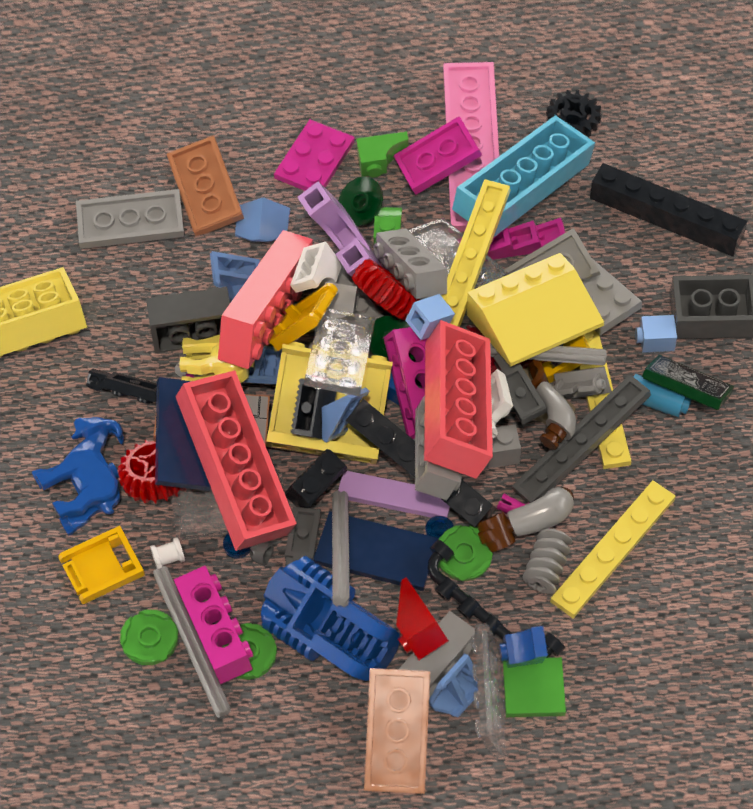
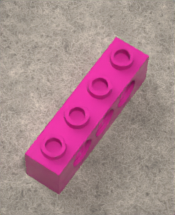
M409 327L394 329L383 338L389 362H393L391 372L406 434L415 439V409L425 395V342L428 338L420 340L412 328ZM409 353L415 357L416 362L410 359ZM415 379L420 381L422 389L416 385Z
M205 565L173 579L219 683L222 684L253 670L249 658L254 657L247 640L240 641L239 635L243 634L237 619H230L228 613L232 612V608L226 595L223 597L219 596L218 591L222 590L216 574L210 575Z

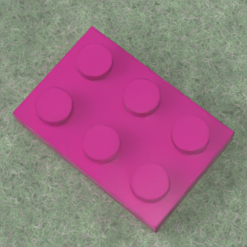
M458 116L393 156L411 189L417 195L482 156V153L462 119Z
M309 119L275 171L274 179L304 191L318 181L326 188L354 144L355 137Z

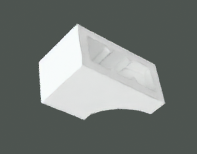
M327 242L303 248L290 284L296 293L322 287L325 282H337L342 264Z

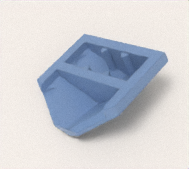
M264 197L240 205L244 219L236 222L235 236L238 238L242 237L254 242H270L276 240L283 230L288 231L289 207Z
M212 251L210 253L213 284L219 288L227 287L231 303L258 266L260 260Z
M264 346L260 359L255 360V366L249 368V377L244 382L276 384L282 349L275 352L273 346Z
M366 387L322 407V440L327 443L346 434L348 422L345 420L358 406L362 397L367 396L370 392Z
M464 654L436 686L429 699V705L434 711L459 717L484 689L469 655Z

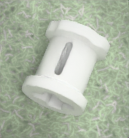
M178 537L173 538V542L161 546H150L158 569L175 561L185 562Z

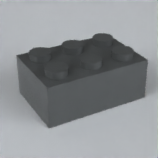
M753 275L672 277L669 296L671 315H674L677 339L753 337Z
M211 287L207 290L185 291L180 294L158 295L153 298H146L155 354L183 350V338L201 340L220 335L222 314L230 304L227 287Z

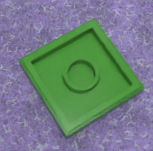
M562 657L546 658L540 664L507 668L506 661H503L506 718L566 715Z

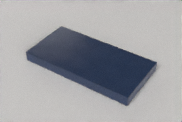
M159 377L156 394L155 485L211 491L207 476L176 400V395L182 385L191 381Z
M329 511L314 556V562L332 569V512ZM348 516L349 573L401 586V580L407 577L415 590L424 592L429 576L427 569L428 560L433 553L430 547L439 538Z

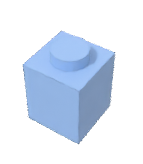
M437 294L414 302L405 321L419 339L423 340L429 338L440 320L451 323L455 313L442 296Z
M674 315L641 316L640 327L635 328L636 343H641L642 352L675 351L677 333Z

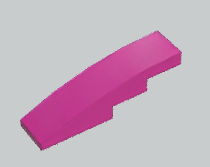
M558 218L537 226L534 221H530L509 229L508 227L493 237L485 261L533 253L566 233L562 219ZM462 238L456 240L458 248Z

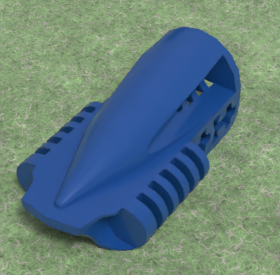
M303 556L285 567H280L270 579L265 590V601L261 609L262 627L271 634L273 633L275 637L281 639L285 644H289L292 649L297 650L298 653L304 655L308 660L313 661L321 655L357 679L368 681L370 668L386 669L396 654L399 646L398 638L400 637L397 630L352 601L355 596V588L350 586L349 604L346 607L341 605L335 606L333 604L331 572L323 569L321 565L316 564L307 556Z

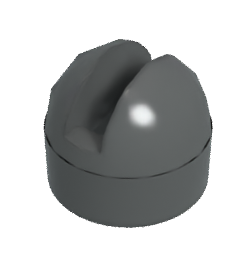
M268 542L250 547L249 555L253 561L265 566L273 554L274 547Z

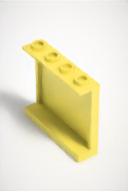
M292 342L289 345L283 344L266 447L321 455L326 449H330L339 459L376 464L379 448L349 423L346 425L348 430L345 435L327 443L322 439L292 434L290 430L293 429L291 426L294 423L292 421L294 418L293 413L296 412L294 408L296 407V396H298L297 391L299 390L297 386L300 384L298 380L301 378L337 385L335 401L366 387L370 392L367 396L362 397L361 401L363 399L384 415L393 362H389L386 357L372 355L371 358L360 357V354L354 351H344L341 354L332 352L331 348L323 346L310 349L305 348V344L299 342Z

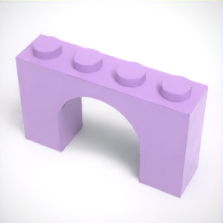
M319 181L297 197L309 216L324 229L340 251L335 255L351 277L355 273V269L365 259L375 261L384 268L380 260L376 259L374 251L343 205Z

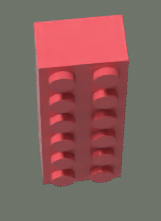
M284 230L281 232L222 314L218 360L249 369L255 360L260 359L264 346L270 344L269 340L274 333L273 328L281 323L286 315L285 309L294 304L295 301L298 302L301 298L303 291L296 293L290 284L303 248L312 246L313 239Z
M440 320L425 342L424 460L477 479L493 457L490 339Z
M236 371L184 383L176 395V400L235 551L287 536L297 523Z

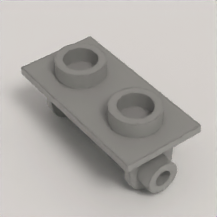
M605 366L554 374L556 384L553 387L565 399L612 392Z

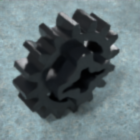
M566 90L565 96L557 93L556 99H550V106H547L546 112L547 121L556 115L582 134L590 137L591 131H597L598 124L601 123V105H596V98L590 100L589 93H585L582 96L580 95V90H576L575 94H571L569 90Z

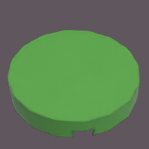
M462 525L454 526L446 530L439 538L455 553L448 563L441 561L439 564L441 571L451 579L459 581L475 580L484 575L490 567L493 553L486 544L481 543L478 536L480 532L478 528Z
M143 610L138 612L139 614L133 618L131 616L127 619L121 629L120 642L124 654L131 661L141 665H156L164 662L174 653L178 645L179 633L175 623L168 614L159 610Z
M251 623L241 624L240 627L243 634L239 635L241 642L247 640L254 657L249 658L253 670L236 678L245 680L259 678L269 672L275 663L277 656L276 643L272 634L262 626Z

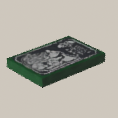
M658 355L645 368L642 375L643 379L716 410L720 409L734 389V386L662 355Z

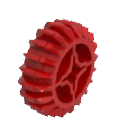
M365 259L362 264H359L352 275L354 284L363 293L401 320H406L413 303L420 300L416 299L406 290L392 273L375 261Z
M145 439L144 444H135L134 450H126V456L120 458L121 463L118 465L120 485L125 493H127V496H132L135 501L141 499L146 504L153 500L157 504L160 499L168 501V497H178L179 491H186V488L155 485L156 441L148 442Z

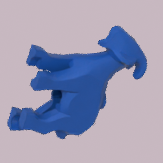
M100 417L76 419L74 421L76 431L71 438L73 440L78 438L85 439L75 446L59 465L49 469L32 471L33 478L39 488L43 490L63 480H72L78 496L69 502H52L55 511L60 517V523L68 536L86 525L95 514L100 512L105 514L114 513L113 508L120 501V487L117 480L119 478L118 470L112 462L107 464L102 456L108 435H114L120 444L124 443L122 427L115 420Z

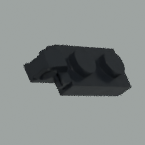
M91 369L88 372L86 386L96 391L105 388L112 390V394L117 396H134L142 403L150 404L156 402L157 383L117 372L108 373L97 369Z

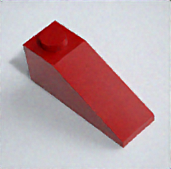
M407 577L402 579L396 626L402 636L398 640L407 654L413 651L417 659L421 660L449 640Z

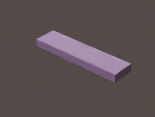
M346 470L343 472L338 489L340 492H347L349 501L447 521L450 506L438 497L416 491L414 484Z

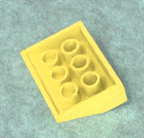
M561 253L467 292V316L481 333L490 339L492 346L510 367L604 326V321L577 271Z
M64 267L0 287V358L4 354L13 351H24L29 346L38 343H48L57 337L66 334L73 335L81 329L87 328L79 298Z

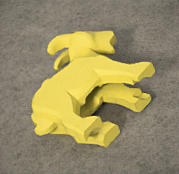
M220 335L201 340L183 338L182 348L183 354H186V357H180V371L203 376L194 378L182 376V380L195 381L235 370L241 384L249 377V369L218 360Z

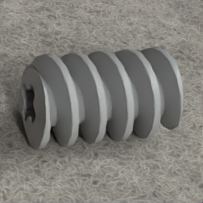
M556 529L541 530L537 535V541L533 547L534 550L530 554V560L527 562L526 570L523 573L524 582L540 593L553 595L556 592L554 585L560 581L558 575L563 573L561 565L566 564L567 558L565 556L570 554L568 545L573 542L567 534Z

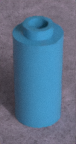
M634 375V378L647 387L651 393V396L642 405L678 418L681 413H687L691 403L690 398L643 379L641 375Z

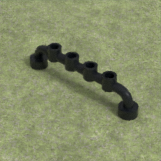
M437 539L430 547L433 553L428 560L427 566L429 576L438 585L435 591L446 601L453 597L460 603L457 610L468 620L473 615L482 623L479 629L492 639L496 634L503 640L505 635L513 634L494 615L489 614L474 598L462 591L453 580L440 572V562L448 563L455 553L443 541ZM547 632L545 635L547 658L552 654L558 657L565 649V646L553 634Z

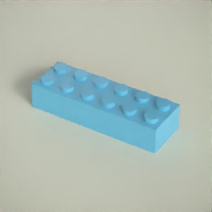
M555 115L459 185L456 189L452 210L469 221L484 179L509 185L511 191L495 231V237L588 166L595 142Z

